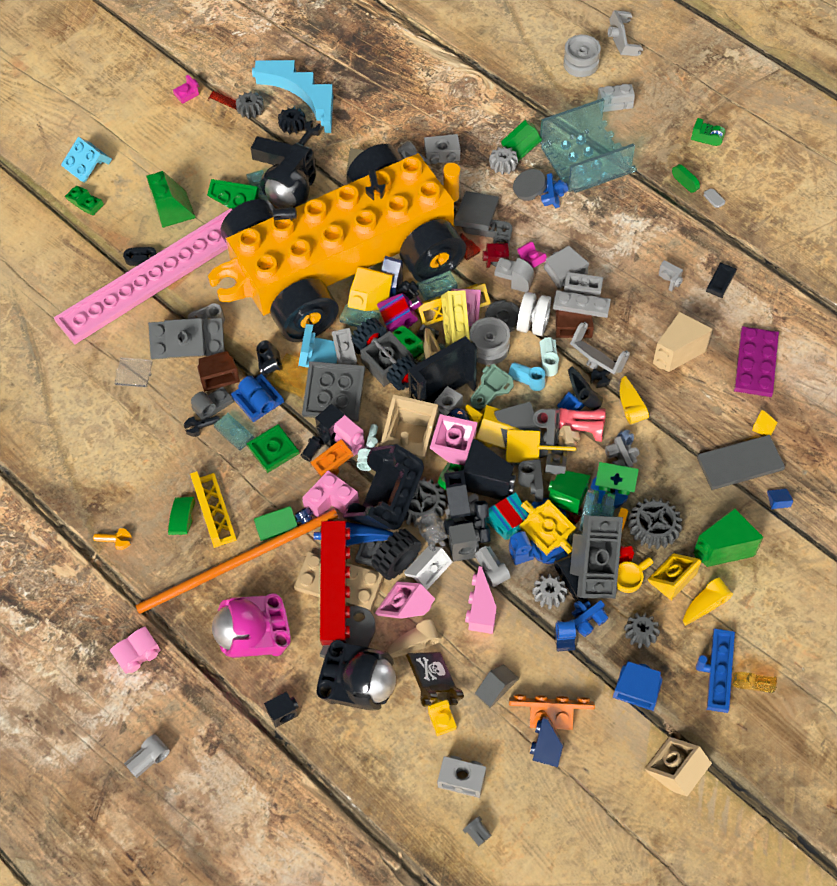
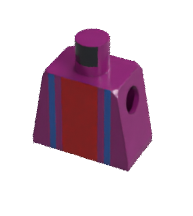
M403 293L377 304L386 328L391 333L401 325L408 329L417 322L418 316L415 310L423 305L418 296L410 300Z

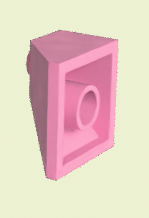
M440 414L430 449L449 463L465 466L472 440L475 439L478 422Z
M397 581L375 614L377 616L393 618L425 615L430 610L435 598L420 583Z

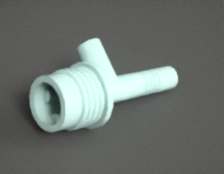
M372 424L370 427L365 449L363 448L358 451L357 467L363 471L371 470L367 464V457L370 449L378 443L377 438H375L378 426Z

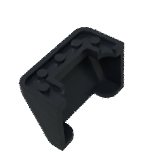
M398 444L372 447L367 457V464L376 473L363 505L358 503L348 505L343 518L353 523L387 530H397L404 521L423 473L424 464L419 457Z

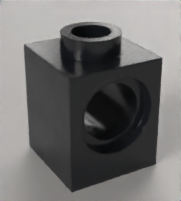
M287 692L264 703L275 728L298 717L296 709L299 706L294 696L290 698Z

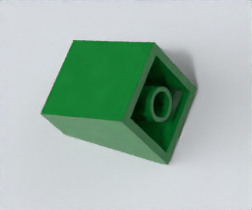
M164 171L146 175L162 228L196 218L186 190Z
M733 509L699 535L693 553L695 558L700 559L701 563L706 567L751 558L757 554L763 536L736 509Z

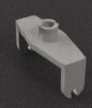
M614 10L609 19L611 26L608 28V37H613L620 55H641V51H643L641 45L627 43L623 23L630 22L631 20L628 17L632 18V14L626 11Z
M586 322L580 323L570 344L589 359L586 363L587 366L590 365V368L597 369L599 365L612 374L622 372L630 352L627 350L623 351L615 363L604 353L582 341L588 324Z

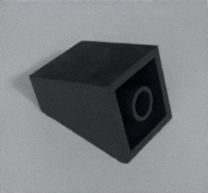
M476 439L472 440L463 469L467 492L503 500L512 495L515 490L516 475L513 474L514 466Z

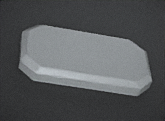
M710 188L704 192L703 196L715 208L725 205V200L714 189Z

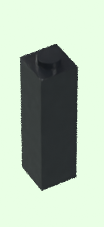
M257 136L250 148L252 160L271 165L280 164L288 155L293 145Z

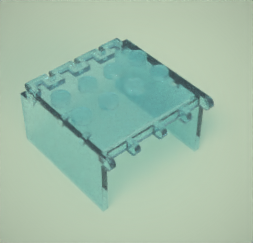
M604 98L541 119V149L546 157H548L547 159L555 169L560 180L568 184V192L574 191L577 193L637 170L635 165L632 166L635 149L634 143L624 147L620 143L614 144L611 139L614 136L613 131L607 132L605 130L607 122L602 121Z

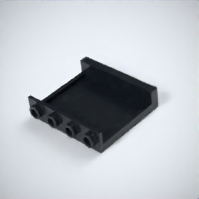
M465 336L408 369L409 398L434 404V401L447 386L457 390L467 384L473 392L476 391L478 351L476 344L473 341L470 342Z

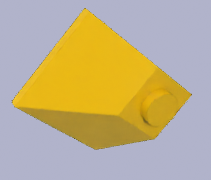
M358 266L350 289L348 307L363 311L379 310L377 304L389 299L393 274Z

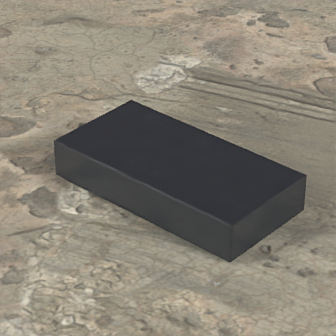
M720 262L706 292L723 298L737 269Z

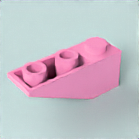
M479 566L478 573L473 574L472 585L475 586V590L470 592L469 604H472L471 610H467L465 622L469 623V630L493 634L497 607L483 569Z

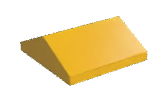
M486 405L476 440L506 450L501 428L507 430L520 429L499 422L494 412L501 409Z

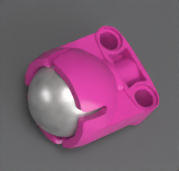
M274 593L267 596L226 598L220 603L218 612L212 622L214 639L220 645L221 651L228 657L280 656L291 642L290 629L283 601L279 595Z

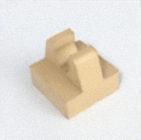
M562 426L559 431L558 446H576V440H580L579 432L571 431L570 426Z

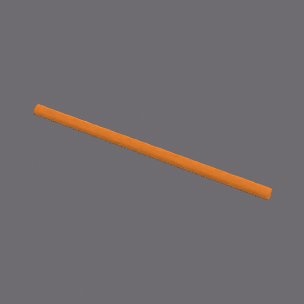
M333 509L135 605L139 614L150 610L320 527L321 521L337 519L338 514Z

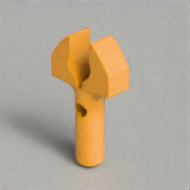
M119 528L118 532L114 535L95 533L93 540L114 542L116 549L123 550L131 544L129 541H121L120 539L132 537L126 529Z

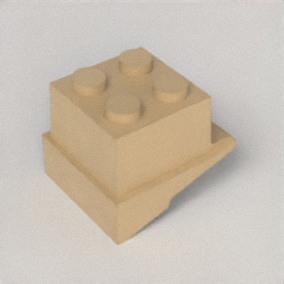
M393 394L380 446L398 444L420 459H424L438 417V404Z

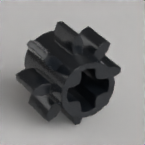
M406 280L398 286L397 290L399 292L397 294L403 293L411 300L419 295L417 292L419 286L414 281L409 283Z

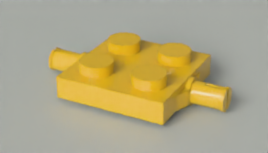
M549 499L543 505L536 508L526 500L521 507L529 515L519 525V528L526 532L527 536L546 556L560 546L569 555L572 552V546L566 540L576 530V527Z

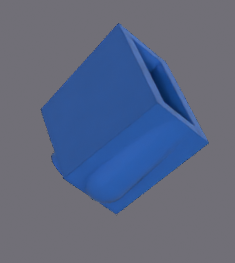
M627 662V665H623L613 698L654 711L663 681L660 676L661 672L650 669L645 664Z

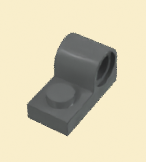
M220 387L209 395L203 391L198 392L191 399L192 410L200 420L208 419L234 403L233 398L224 387Z
M547 408L536 411L533 416L534 423L538 427L547 428V431L544 433V443H546V446H558L560 409ZM543 413L547 414L548 421L546 423H544L541 420V415Z
M548 450L545 473L565 474L567 450Z
M529 460L521 462L518 466L519 484L523 487H530L531 494L535 496V502H543L541 461Z

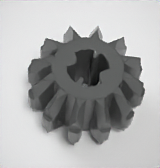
M244 92L243 95H239L238 99H236V109L242 118L246 116L248 119L250 117L256 118V115H261V112L264 110L263 99L257 92Z
M644 612L642 617L636 613L633 618H628V624L625 625L624 630L626 631V639H631V645L638 643V648H641L642 644H644L648 648L651 643H656L660 631L657 629L659 626L658 622H653V616L647 618Z

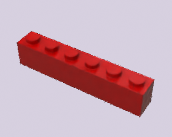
M321 521V645H330L336 640L346 643V638H350V626H346V618H350V606H346V598H350V586H347V579H350V566H347V559H350V547H347V540H350V528H347L346 521Z

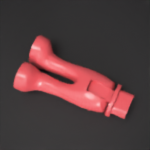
M560 408L559 430L562 426H570L571 431L590 432L593 434L595 441L602 442L606 409L578 411ZM545 413L541 415V420L544 423L548 421V416Z

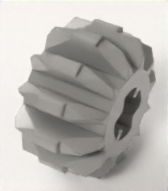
M504 146V148L498 147L496 150H492L489 162L495 174L501 172L503 175L505 172L510 174L511 171H515L518 159L512 147L506 149Z
M549 574L546 579L542 575L540 581H535V588H533L532 594L535 595V602L541 601V608L546 604L550 610L552 605L558 608L560 602H565L567 589L564 588V581L559 582V576L553 579L552 575Z

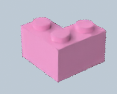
M327 471L302 497L304 508L308 507L310 511H313L315 517L323 515L331 506L344 514L348 505L351 503L359 504L358 492L330 471Z

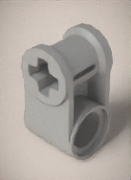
M215 303L195 310L188 315V319H196L195 316H197V318L202 319L223 318V323L225 321L221 306Z

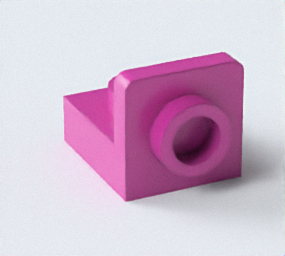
M189 75L185 76L186 83L173 89L174 95L182 104L199 95L198 82Z
M531 241L517 249L520 259L528 262L532 268L546 261V254L537 251L534 243Z

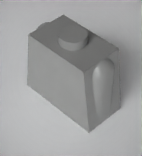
M567 246L546 258L544 269L558 290L565 287L567 272L586 275L588 274L589 263L570 246Z

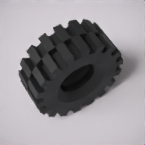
M400 529L398 532H394L393 536L390 535L387 541L383 542L382 546L376 550L377 553L373 555V560H371L372 566L386 580L394 579L398 574L401 575L410 563L414 562V558L421 551L420 547L422 544L407 529Z

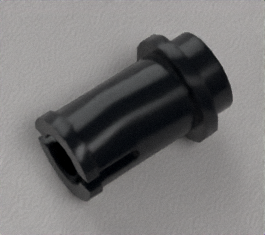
M292 206L282 209L274 208V221L286 219L293 221V219H297L296 208Z
M315 436L309 438L308 445L300 455L308 462L312 460L317 450L322 447V441Z

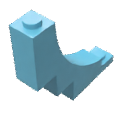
M295 60L255 61V67H252V77H255L256 84L276 86L296 94L308 104L316 120L321 121V126H324L325 133L332 132V84H315L313 72H296Z

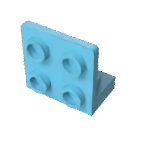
M78 137L61 166L85 183L97 163L101 164L104 162L109 165L112 158L91 142Z
M306 324L298 366L309 367V361L337 364L334 341L315 338L316 333L312 332L313 325Z

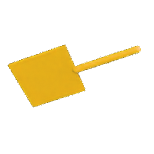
M507 430V462L521 463L523 461L539 460V449L576 450V447L540 445V431Z

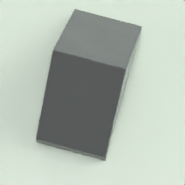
M503 664L488 673L475 692V695L491 708L519 678Z

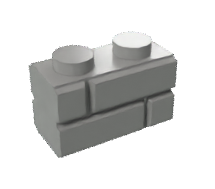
M632 84L598 88L597 103L600 112L633 108L635 94Z

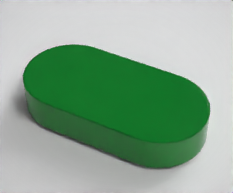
M681 164L672 168L674 178L689 192L694 193L700 189L699 180Z

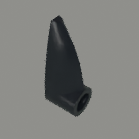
M571 366L568 369V373L578 401L593 411L599 409L603 403V398L593 391L583 376Z
M572 553L555 560L554 567L575 601H580L584 604L588 601V598L577 597L579 576L570 574Z

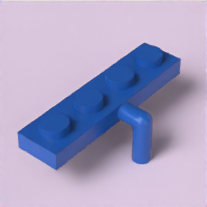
M714 629L710 664H706L707 657L701 655L696 663V670L709 673L706 710L723 713L729 712L734 631Z

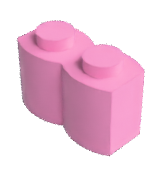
M344 415L334 425L335 441L337 443L339 440H342L355 456L356 454L358 455L360 449L365 448L364 431Z
M146 627L138 629L127 639L120 641L110 649L125 674L137 671L143 662L153 660L161 651Z

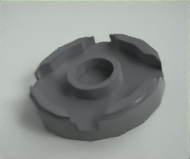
M528 169L522 172L513 183L515 195L524 201H530L535 199L536 196H540L547 186L545 175L537 169Z
M505 300L495 301L488 306L485 317H494L506 323L510 332L517 329L520 309L512 302L509 303Z

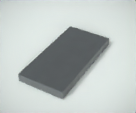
M770 435L698 454L697 456L711 490L785 469Z

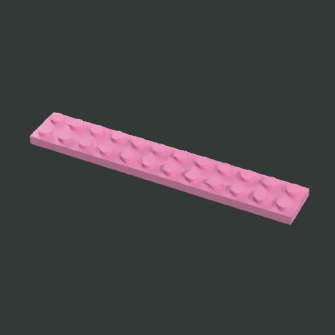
M230 208L55 316V322L75 345L228 249L221 236L220 228L223 220L232 209Z

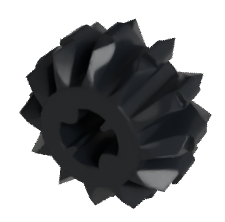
M294 106L290 109L287 107V110H282L281 114H278V125L283 133L288 132L289 135L291 133L297 135L298 131H303L306 124V116L301 111V108L296 109Z

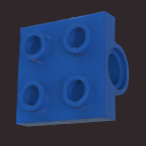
M262 374L256 378L253 376L245 377L239 383V389L231 393L233 400L252 422H255L284 403L282 396Z

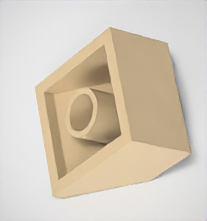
M669 737L645 770L672 792L688 796L712 763L700 746Z

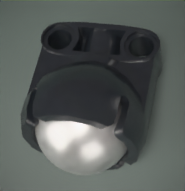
M295 143L280 164L271 166L262 175L260 187L273 205L281 209L290 208V206L295 208L307 202L310 186L316 178L313 150Z
M340 640L333 641L327 650L316 690L317 696L329 704H340L370 711L379 710L388 701L395 688L396 674L392 667L394 664L393 658L383 650L346 644Z

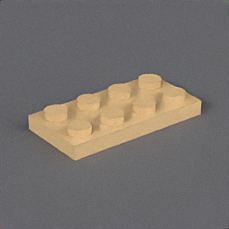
M307 553L294 585L296 591L320 597L321 555ZM347 563V566H350V579H347V586H350V598H346V605L350 607L360 606L371 612L384 577L379 572Z

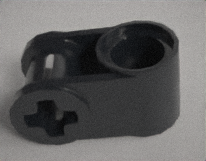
M268 340L261 341L256 347L258 367L262 375L268 377L270 373L282 370L283 366L279 351Z

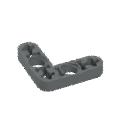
M492 220L490 225L492 228L488 231L462 227L463 232L467 234L494 238L493 243H508L509 249L512 236V225L509 222ZM491 262V264L496 267L498 262Z

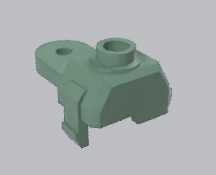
M491 364L490 367H484L481 385L471 397V405L478 411H482L486 405L489 406L496 396L509 394L514 388L513 378L495 364Z

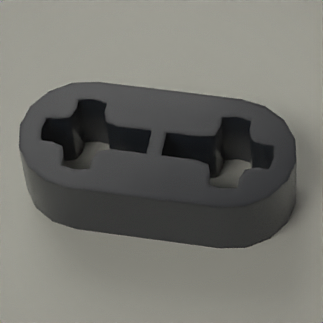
M153 247L128 248L124 251L123 257L127 265L138 266L156 255L157 252Z

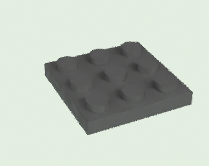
M309 361L302 416L315 418L332 403L349 419L359 422L365 366Z

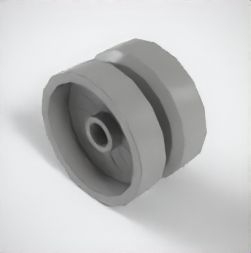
M582 34L569 38L565 43L563 62L565 70L575 77H587L594 74L599 66L601 49L599 41L594 37Z
M484 317L477 320L469 331L470 342L473 341L478 349L477 362L485 365L502 362L509 352L510 330L502 320L494 317Z

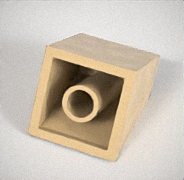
M679 312L658 341L653 364L660 369L670 372L705 353L712 328Z

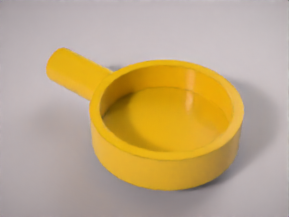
M648 557L638 565L632 562L620 563L618 567L617 589L624 593L637 591L643 582V571L653 564L652 559Z

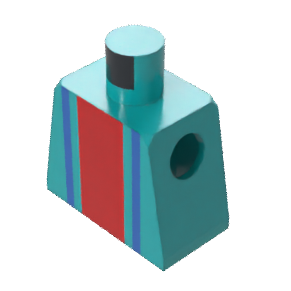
M515 492L488 508L489 517L486 518V522L500 536L508 540L512 535L523 532L519 525L527 519L528 514L521 507L522 502Z

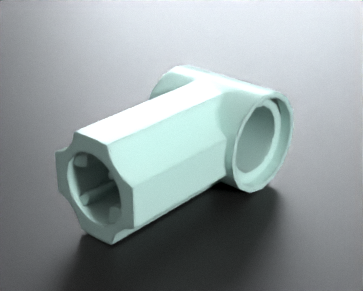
M551 337L544 338L539 342L542 369L545 371L546 376L551 377L558 372L559 357L557 355L556 340H553Z

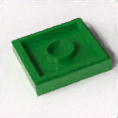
M279 424L246 443L249 450L267 473L300 454L298 448Z

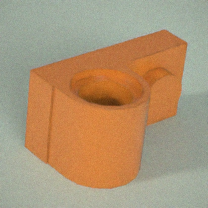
M339 440L310 463L321 477L327 471L337 476L339 473L338 467L354 455L346 444Z

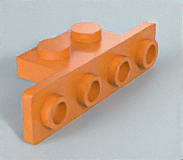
M515 694L514 697H509L510 706L530 707V728H536L538 720L542 721L543 717L546 716L550 719L555 729L573 730V709H595L594 701H590V698L578 697L577 700H569V697L565 696L547 699L548 697L544 695L526 698V695Z

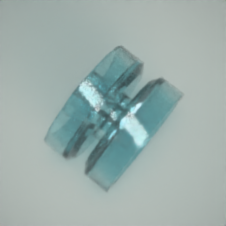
M588 488L579 531L583 532L584 515L613 516L616 494L606 492L600 504L598 503L599 491Z

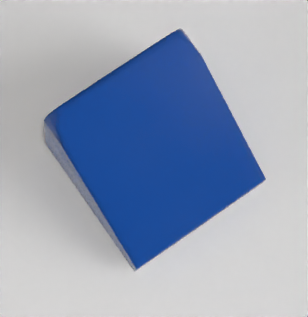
M568 392L557 405L559 409L566 408L578 411L585 406L571 392Z
M787 489L767 491L771 509L792 506L793 498Z

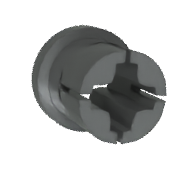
M480 816L463 829V832L465 834L468 833L478 847L492 836L481 822L482 818Z

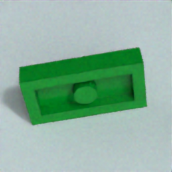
M524 120L501 141V144L506 149L512 147L519 161L542 141V137L535 125Z

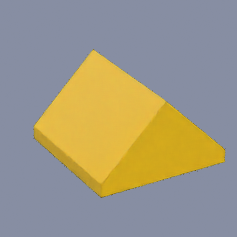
M673 553L647 580L672 601L697 575L701 560Z

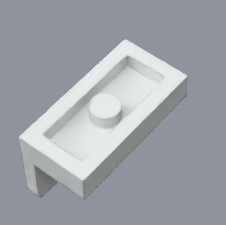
M429 545L404 571V574L414 578L417 583H420L428 590L450 566L452 560L441 547Z

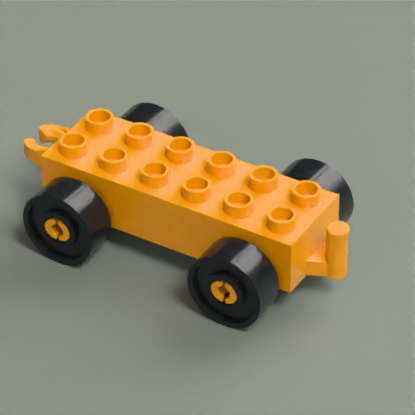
M378 144L364 150L352 161L347 171V185L295 207L297 219H293V221L290 219L274 221V206L267 200L254 199L244 202L230 211L222 222L220 233L228 247L231 261L212 269L208 275L209 283L212 287H215L223 278L231 277L235 279L236 283L233 287L228 289L219 288L217 290L219 300L221 302H232L244 299L245 297H252L263 316L271 314L286 340L290 342H303L306 324L313 325L312 332L316 333L315 337H317L333 324L339 312V306L327 286L356 274L358 266L369 268L384 261L385 256L393 257L400 253L401 260L415 280L429 283L445 277L460 264L466 253V244L454 229V202L459 199L460 167L455 163L444 165V185H442L419 153L403 159L394 146ZM371 169L376 171L378 184H385L386 190L382 199H380V193L376 190L374 192V200L366 194L365 187L371 186L368 173Z

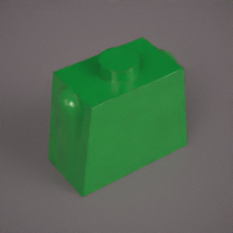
M566 470L565 474H558L555 480L551 479L548 488V491H550L549 501L557 507L578 514L588 491L591 475Z

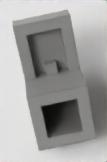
M500 258L494 276L512 280L511 289L529 292L534 278V270L523 259L517 258L515 262Z

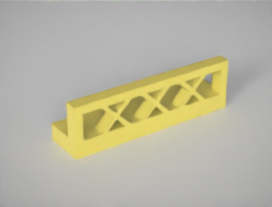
M447 291L441 295L446 347L465 336L470 340L465 291Z

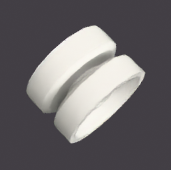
M525 292L519 311L517 331L527 333L533 322V334L543 336L550 316V296L541 295L536 305V294Z

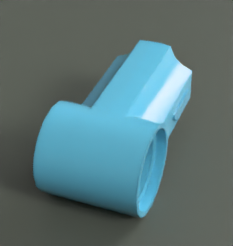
M515 362L512 363L508 374L513 380L529 385L533 391H540L545 387V371L541 367L530 368Z

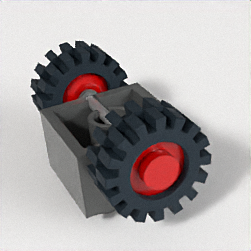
M368 318L366 322H361L362 325H358L357 330H354V334L351 336L352 342L360 349L361 363L383 387L391 383L399 391L404 390L405 387L408 388V369L417 365L418 362L390 331L387 333L386 328L376 318Z

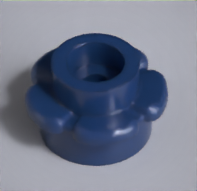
M308 507L298 511L295 514L296 522L301 521L302 524L312 519L313 511H310Z

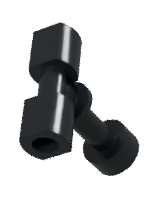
M485 500L474 502L475 515H471L470 520L454 522L453 518L444 519L446 535H449L450 526L473 522L474 530L478 529L480 541L478 542H490V528L486 524V518L489 517L488 503Z

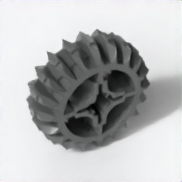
M424 476L422 480H419L404 518L407 525L414 523L416 528L418 524H421L424 528L425 523H428L432 526L433 520L438 522L439 516L444 515V510L446 509L445 502L447 501L446 496L444 495V490L440 489V485L438 483L434 484L433 479L426 481ZM418 497H420V501L422 502V507H420V503H419V498H418Z
M652 497L649 502L645 498L643 504L638 502L636 507L632 508L628 518V528H631L630 535H635V541L641 540V546L646 543L650 549L652 545H655V548L658 550L660 545L666 548L668 543L672 545L675 539L679 538V533L682 530V519L680 518V512H675L676 507L669 506V501L663 503L662 498L655 501L654 497ZM663 516L669 521L670 525L664 520ZM640 521L643 522V525L646 526L647 530H645L642 527Z

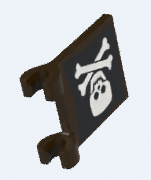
M441 652L406 654L421 691L420 701L423 707L431 706L430 700H436L438 698L437 693L447 692L449 705H457V699L464 698L462 690L455 686Z

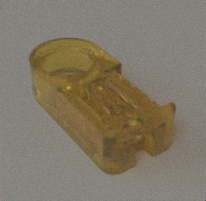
M736 672L733 674V686L740 689L774 693L777 688V677Z

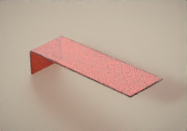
M212 91L208 97V101L211 98L237 110L236 101L215 91Z

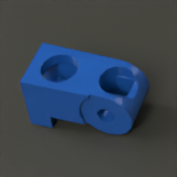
M518 532L512 535L509 541V553L514 564L518 565L534 559L531 550L532 545L526 532Z

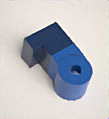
M574 619L568 622L557 620L555 623L554 636L557 652L575 650L576 628Z

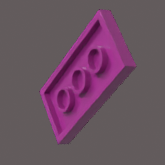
M742 326L734 386L735 392L772 397L779 332Z

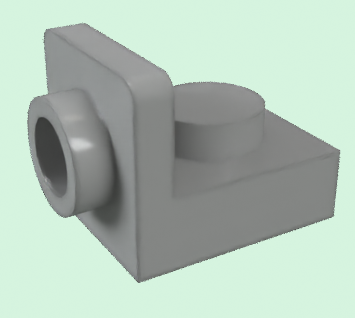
M665 260L661 263L659 276L664 280L670 281L669 291L672 292L675 287L681 285L683 269Z

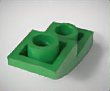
M77 185L65 195V198L73 205L92 216L104 206L101 199L90 195L87 189Z
M175 497L169 518V535L188 534L193 522L191 513L195 505L194 497Z

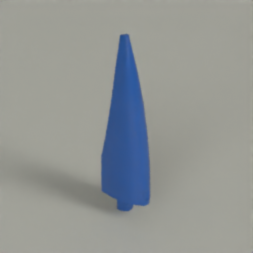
M346 522L347 528H350V540H347V546L374 541H386L394 533L373 526ZM314 532V540H321V532Z

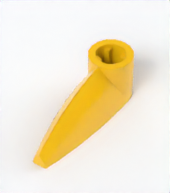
M624 376L620 382V400L625 417L631 425L649 418V413L631 382Z
M720 577L712 580L689 605L682 620L685 626L716 609L733 596L731 590Z

